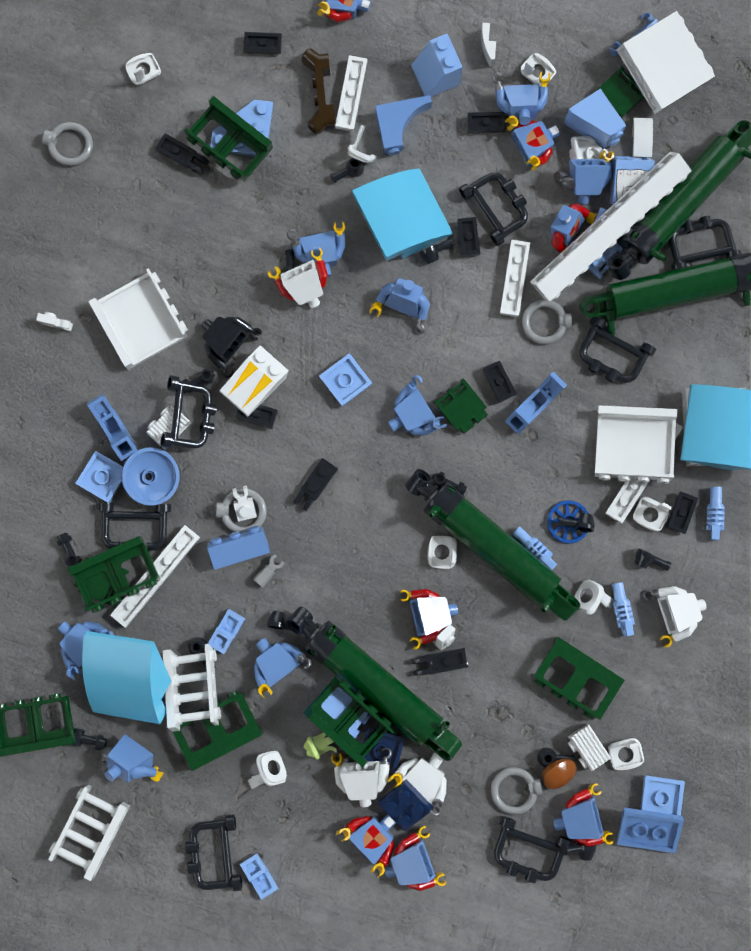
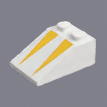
M259 346L221 388L220 393L248 417L286 379L289 370L262 346Z

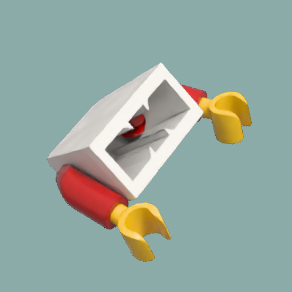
M320 248L321 254L318 257L313 255V250L311 251V255L316 259V262L311 260L280 274V269L275 266L276 276L270 270L268 271V276L275 279L274 283L282 296L291 301H296L299 305L308 302L311 308L320 304L318 297L323 295L322 288L326 286L328 276L325 262L321 259L323 252Z

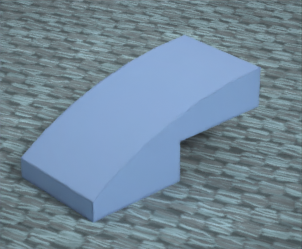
M228 609L208 644L222 654H225L246 618Z
M258 854L240 864L261 900L279 889Z

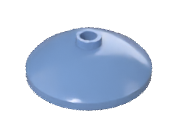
M143 448L134 452L126 460L122 469V484L126 493L134 501L143 505L164 503L173 496L179 484L180 474L177 463L170 454L158 448ZM147 473L151 475L150 480L145 479Z

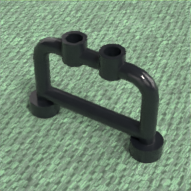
M492 172L469 186L466 183L460 186L459 192L465 200L471 197L475 198L496 229L490 233V237L493 243L499 246L504 243L506 236L521 228L527 222L528 212L524 206L527 204V201L522 194L516 195L514 190L517 187L512 179L507 181L503 175ZM491 180H496L500 183L503 192L508 195L513 207L521 215L519 220L505 229L478 191L480 187Z
M710 216L699 218V223L695 224L692 223V220H687L668 240L674 265L671 266L672 270L687 267L686 263L725 254L726 258L742 254L741 250H736L729 224L721 219L711 220ZM716 226L723 229L727 243L726 247L680 257L676 242L678 235L690 234L698 230H708Z
M592 317L589 322L591 328L579 352L582 361L590 365L589 371L598 374L599 371L605 373V379L612 383H615L616 380L630 383L638 377L649 356L653 357L657 349L644 342L640 349L604 331L603 328L606 322L599 317ZM595 335L639 357L631 374L623 375L618 370L610 368L601 361L588 356L587 350Z
M170 375L167 382V390L176 392L171 433H162L160 445L164 448H170L171 445L193 449L200 448L207 442L208 434H213L214 423H210V415H215L217 407L215 404H212V394L203 385L180 381L178 376ZM184 389L200 392L204 395L203 417L200 424L201 435L197 441L178 438Z
M98 503V511H102V542L109 549L124 543L112 542L109 539L110 519L159 520V539L154 543L145 542L148 551L157 550L165 544L167 538V512H171V504L156 505V512L114 511V503Z
M235 814L226 815L224 820L195 824L190 831L189 842H185L186 854H191V862H187L188 874H193L195 884L203 890L233 888V891H242L241 874L232 875L228 831L236 830ZM220 828L225 880L205 882L201 878L197 834L201 830Z
M501 816L499 824L502 825V829L494 850L496 862L500 866L507 868V874L517 877L518 873L524 874V879L531 883H536L537 879L541 881L552 880L557 875L564 856L562 846L572 845L573 841L560 835L557 836L555 843L514 829L517 821ZM509 835L556 852L550 871L542 873L534 868L525 867L517 862L504 859L502 851L507 836Z

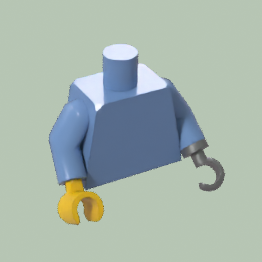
M499 72L494 73L492 80L497 85L495 87L497 106L505 114H508L509 117L515 116L519 119L522 125H527L531 120L536 119L537 112H541L547 104L549 88L547 84L550 82V73H548L547 79H542V72L540 73L539 82L541 87H539V84L501 86V82H497L495 76L497 74L502 76V74Z
M342 221L343 227L339 229L336 227V222H334L335 231L299 239L296 236H289L291 232H296L295 229L288 230L287 238L292 240L291 245L296 258L302 264L311 260L316 262V259L311 255V251L313 250V255L318 257L321 254L320 248L323 252L321 259L324 260L328 273L327 278L332 276L330 267L337 265V260L342 257L345 248V234L343 233L345 223Z
M398 278L395 283L385 284L376 298L377 302L372 304L370 313L373 309H377L378 317L383 308L382 304H384V306L416 318L419 321L418 325L422 327V332H418L416 329H414V332L416 334H423L425 331L423 323L426 322L430 306L428 299L424 295L423 288L414 284L411 280H403L401 278Z
M266 638L262 639L256 644L262 654L256 658L257 662L254 665L255 680L259 687L258 693L263 699L265 698L263 696L265 691L272 695V690L269 687L273 686L301 664L308 662L304 669L310 668L312 664L311 659L306 658L296 646L286 642L281 644L278 642L271 647Z

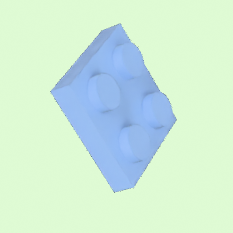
M350 353L319 375V378L342 407L372 385L370 379Z
M95 451L76 484L110 503L122 484L123 466Z
M644 775L640 810L681 816L685 781Z

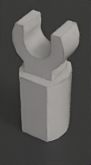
M273 555L270 558V564L268 566L265 565L253 578L261 587H264L275 575L274 571L284 566L283 561L279 565L274 564L276 555Z

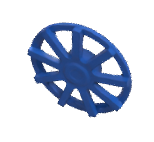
M567 500L556 504L551 509L547 518V524L551 535L562 543H575L587 535L584 532L578 538L574 528L559 526L553 531L551 522L558 523L559 520L551 519L554 511L562 518L577 521L578 518L575 515L580 508L584 513H588L583 505ZM564 504L566 506L565 515L558 509L559 506ZM569 504L578 506L573 514H570ZM564 528L565 531L562 539L555 533ZM569 530H571L575 538L574 540H566Z

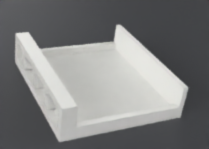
M677 11L634 36L616 49L654 114L715 77L712 67L705 60L702 50L698 48L692 33L688 31L683 18Z
M149 268L146 269L148 273L99 300L94 298L88 301L121 361L128 370L188 337L185 333L188 330L183 320L179 322L176 317L179 314L174 304L169 305L167 301L170 298L165 288L160 289L158 285L161 282L156 272L151 273Z
M599 405L595 477H599V480L618 478V481L624 482L630 481V479H638V482L642 483L657 480V483L668 484L669 481H673L677 409Z

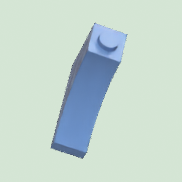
M431 95L375 106L384 155L394 156L403 151L402 137L404 130L416 115L431 109Z

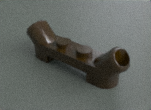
M310 48L303 53L301 60L316 75L312 77L313 88H317V94L314 95L315 106H319V109L308 121V128L315 134H321L326 127L335 126L334 105H326L323 76H330L328 53L318 54Z

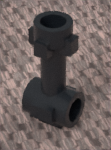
M204 369L201 376L189 381V383L200 385L206 382L211 384L214 381L215 374L213 371ZM184 389V394H186V393L190 394V393L193 392V391L185 390V389Z
M443 472L433 474L434 485H444L448 482L464 495L467 486L464 485L465 483L460 481L457 484L446 479Z
M68 533L59 535L57 537L58 546L63 545L68 556L66 560L67 566H73L82 562L81 556L75 555L70 541L73 540L71 535H68Z
M74 728L76 743L71 745L81 746L82 743L94 745L95 750L99 751L106 747L107 738H104L103 735H98V738L84 735L85 730Z

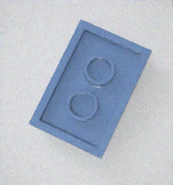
M623 808L616 839L617 845L676 853L684 822L683 816Z

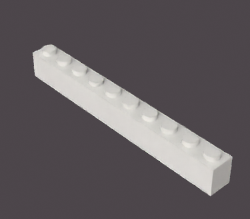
M670 151L530 281L544 299L550 302L558 298L560 292L565 287L572 285L574 279L579 274L586 272L588 266L593 261L600 259L603 255L602 253L607 248L614 246L620 236L627 234L633 224L641 221L647 211L655 208L659 204L660 199L669 195L673 191L674 186L687 178V174L692 170L681 155Z

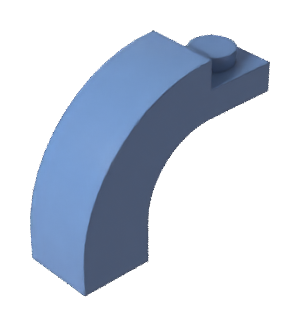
M552 372L505 422L519 435L559 395L567 384Z
M104 394L87 403V406L106 433L111 447L121 461L138 451L130 433Z

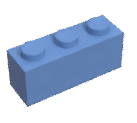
M253 526L242 533L239 531L229 534V537L223 539L217 537L210 540V543L207 544L214 570L270 553V547L263 526Z

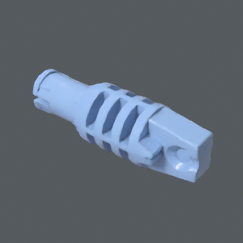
M710 487V504L707 506L706 530H711V540H719L720 531H724L725 507L722 504V487Z
M520 526L513 532L512 535L524 548L542 563H545L551 570L557 566V563L550 558L553 553L537 538H532Z
M623 582L611 584L615 599L613 607L618 628L621 627L623 636L634 635V617L630 600L626 599Z

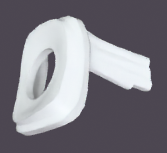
M151 53L135 56L126 63V71L135 85H141L161 74V69ZM141 63H146L151 69L145 75L144 69L142 67L137 68V66Z
M534 53L521 66V73L532 83L539 84V87H541L539 78L532 75L535 70L534 66L538 64L545 68V74L542 76V79H547L548 73H550L551 80L556 70L548 59L538 53Z
M361 125L354 144L348 146V155L360 161L372 163L376 159L375 155L369 156L356 150L365 129Z
M643 497L634 511L633 519L649 530L660 531L668 519L671 506L649 497ZM652 507L658 512L656 521L647 522L644 519L643 513L646 508Z
M432 536L428 545L427 557L429 565L432 568H452L457 559V540L450 536ZM445 545L448 547L450 553L446 559L441 560L435 556L434 551L437 546Z
M590 579L581 583L574 596L581 605L578 610L588 615H592L600 603L606 608L609 607L611 609L615 601L605 594L602 585ZM585 590H592V599L587 603L581 602V597Z
M629 738L608 746L611 764L615 770L633 769L639 767L644 762L642 747L637 739ZM623 747H629L633 751V758L629 762H623L618 757L619 750Z
M270 751L257 756L256 764L259 775L252 776L248 780L251 789H255L262 784L274 786L286 781V770L278 751ZM271 760L277 763L279 771L277 775L271 774L268 770V763Z

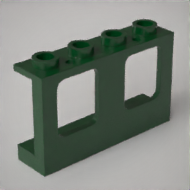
M212 96L209 100L210 106L190 130L184 129L187 135L186 139L195 146L197 144L200 146L201 151L206 156L214 157L216 159L215 162L223 169L225 167L228 168L230 174L235 179H241L245 182L273 149L272 141L215 96ZM210 120L216 121L227 130L226 135L214 149L197 137ZM239 143H244L256 153L255 158L243 172L226 159Z
M141 536L67 568L70 576L74 577L87 607L85 611H92V613L104 609L103 605L107 603L113 605L122 601L121 597L127 594L128 597L138 594V589L145 586L146 589L157 585L156 581L161 579ZM140 555L151 577L149 580L131 587L121 565L123 562ZM101 572H106L115 595L95 603L87 587L86 580Z
M560 637L554 639L551 649L535 674H532V677L536 678L534 680L536 684L543 688L545 685L552 689L550 693L559 699L562 696L568 699V705L576 710L580 707L585 711L583 714L591 720H594V718L600 720L625 681ZM556 656H560L575 667L573 674L562 689L557 688L544 679V674ZM589 678H594L608 688L607 694L595 711L577 700V696Z
M334 677L303 713L363 768L368 762L364 758L388 730L392 734L394 733L389 727L392 723L384 716L380 719L376 715L379 711L371 704L366 706L363 703L365 698L357 691L353 694L349 690L352 686L344 679L339 681ZM337 687H341L352 697V702L338 718L334 719L321 706ZM364 712H368L378 721L379 726L365 742L360 743L348 730Z
M238 691L227 695L228 700L222 703L220 699L217 700V707L221 708L232 701H236L247 721L246 726L228 734L220 719H218L219 725L216 726L210 722V718L202 719L212 742L196 752L190 750L181 731L184 726L194 721L182 722L180 731L173 732L191 771L264 734L244 697V692L238 693Z
M61 693L49 695L47 700H43V696L32 698L31 703H25V700L12 702L13 706L7 707L6 703L0 704V757L76 743L69 696L61 697ZM60 702L64 728L45 731L41 706L43 704ZM22 708L25 710L28 734L10 738L7 733L5 712Z

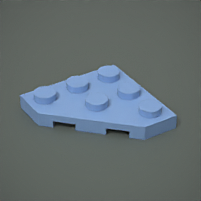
M253 100L236 114L269 139L273 102ZM221 125L212 131L210 147L213 149L227 133V130ZM239 143L230 153L256 156V153L244 143Z

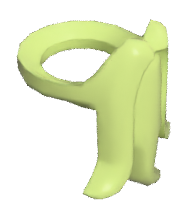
M323 732L317 736L308 737L304 748L307 750L308 756L318 760L321 754L329 750L337 753L335 747L328 746L334 741L329 737L324 738L326 734Z

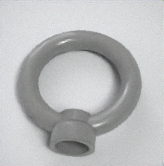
M62 123L52 131L45 130L42 144L48 146L51 156L63 165L74 166L81 164L90 156L93 149L91 134L78 123ZM75 130L84 137L85 149L79 156L66 158L56 150L55 145L58 135L63 131Z
M538 300L526 308L522 317V328L526 336L533 342L551 344L559 340L566 329L572 328L571 314H566L564 309L554 301ZM541 307H549L556 311L559 316L558 330L548 337L536 335L531 330L529 324L531 314Z
M243 488L237 489V493L243 494ZM248 489L247 497H252L259 507L258 518L252 525L241 527L231 521L229 505L235 499L233 491L225 497L222 503H217L216 518H222L225 526L233 532L239 531L242 533L253 526L261 527L266 519L267 508L265 501L257 492Z
M517 767L506 768L500 771L491 784V797L494 804L507 814L518 815L525 813L534 805L537 795H543L540 779H534L526 770ZM517 775L527 781L530 795L523 805L517 807L508 806L500 799L498 789L504 778Z

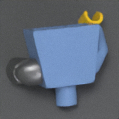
M606 150L599 154L600 159H570L569 174L563 170H558L554 175L555 182L562 186L564 190L573 191L575 195H578L579 203L588 204L590 195L601 194L602 189L611 180L612 163L610 160L613 159L614 153L610 151L607 154L608 157H606Z
M124 735L114 748L106 747L102 749V756L98 762L100 771L105 774L106 779L110 782H113L117 777L125 782L143 777H150L153 781L158 782L164 774L158 771L159 768L157 766L152 767L153 754L127 735Z

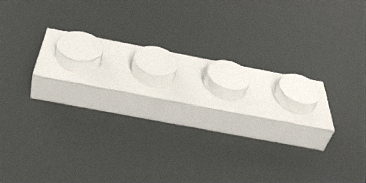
M349 55L335 129L354 132L367 67L366 58Z
M511 240L500 315L519 317L530 242Z

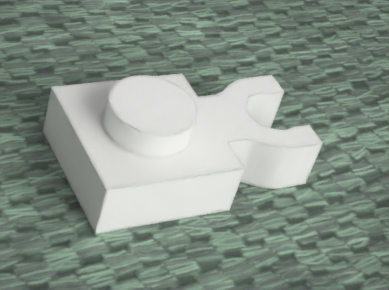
M45 312V314L38 313L36 319L41 325L61 328L67 331H71L73 327L70 321L58 319L55 314Z
M243 486V494H238L237 489H233V495L237 499L233 503L238 521L257 517L253 498H247V486Z

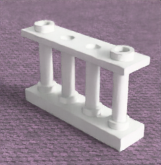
M205 644V653L177 656L171 650H163V663L172 680L165 692L167 728L172 732L180 731L182 722L210 718V722L213 725H219L218 719H221L220 707H217L214 661L217 660L215 649L209 644ZM206 660L207 672L180 676L176 673V667L179 664ZM207 680L208 691L183 695L178 693L177 686L180 683ZM209 699V711L188 714L179 713V705L183 702Z
M91 785L80 788L76 796L78 801L57 843L53 842L48 852L51 854L48 859L50 861H53L59 855L83 867L84 871H86L84 878L89 881L96 876L130 807L125 802L119 806H113L89 794L92 788ZM87 801L111 813L113 817L111 823L104 824L80 812L84 802ZM78 819L101 831L104 835L102 841L95 842L71 830L75 820ZM68 837L92 849L93 853H95L93 859L87 861L62 848L66 838Z

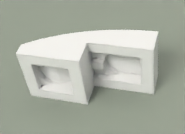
M482 23V49L488 65L493 67L496 41H489L490 23Z
M633 118V157H652L653 118Z

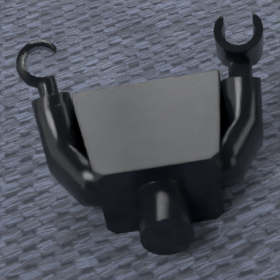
M217 317L214 322L207 319L202 324V328L206 331L202 336L206 341L204 344L206 355L218 369H223L222 374L226 378L232 377L234 371L232 370L230 375H226L225 370L227 367L225 364L248 338L249 334L247 332L250 333L253 340H258L253 335L254 331L262 334L261 329H253L252 325L240 317H226L225 319Z

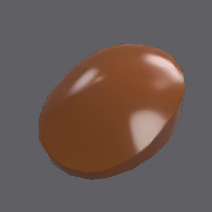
M560 759L549 764L542 772L545 786L548 789L554 790L568 784L576 774L577 768L575 763L570 759Z

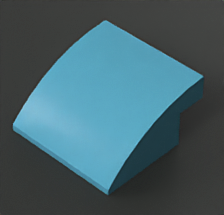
M420 168L388 175L352 190V195L386 261L400 254L404 259L453 235Z
M691 384L680 460L730 471L742 469L751 471V390Z
M86 631L83 639L82 668L85 690L92 711L161 724L166 715V708L161 699L172 680L154 641Z

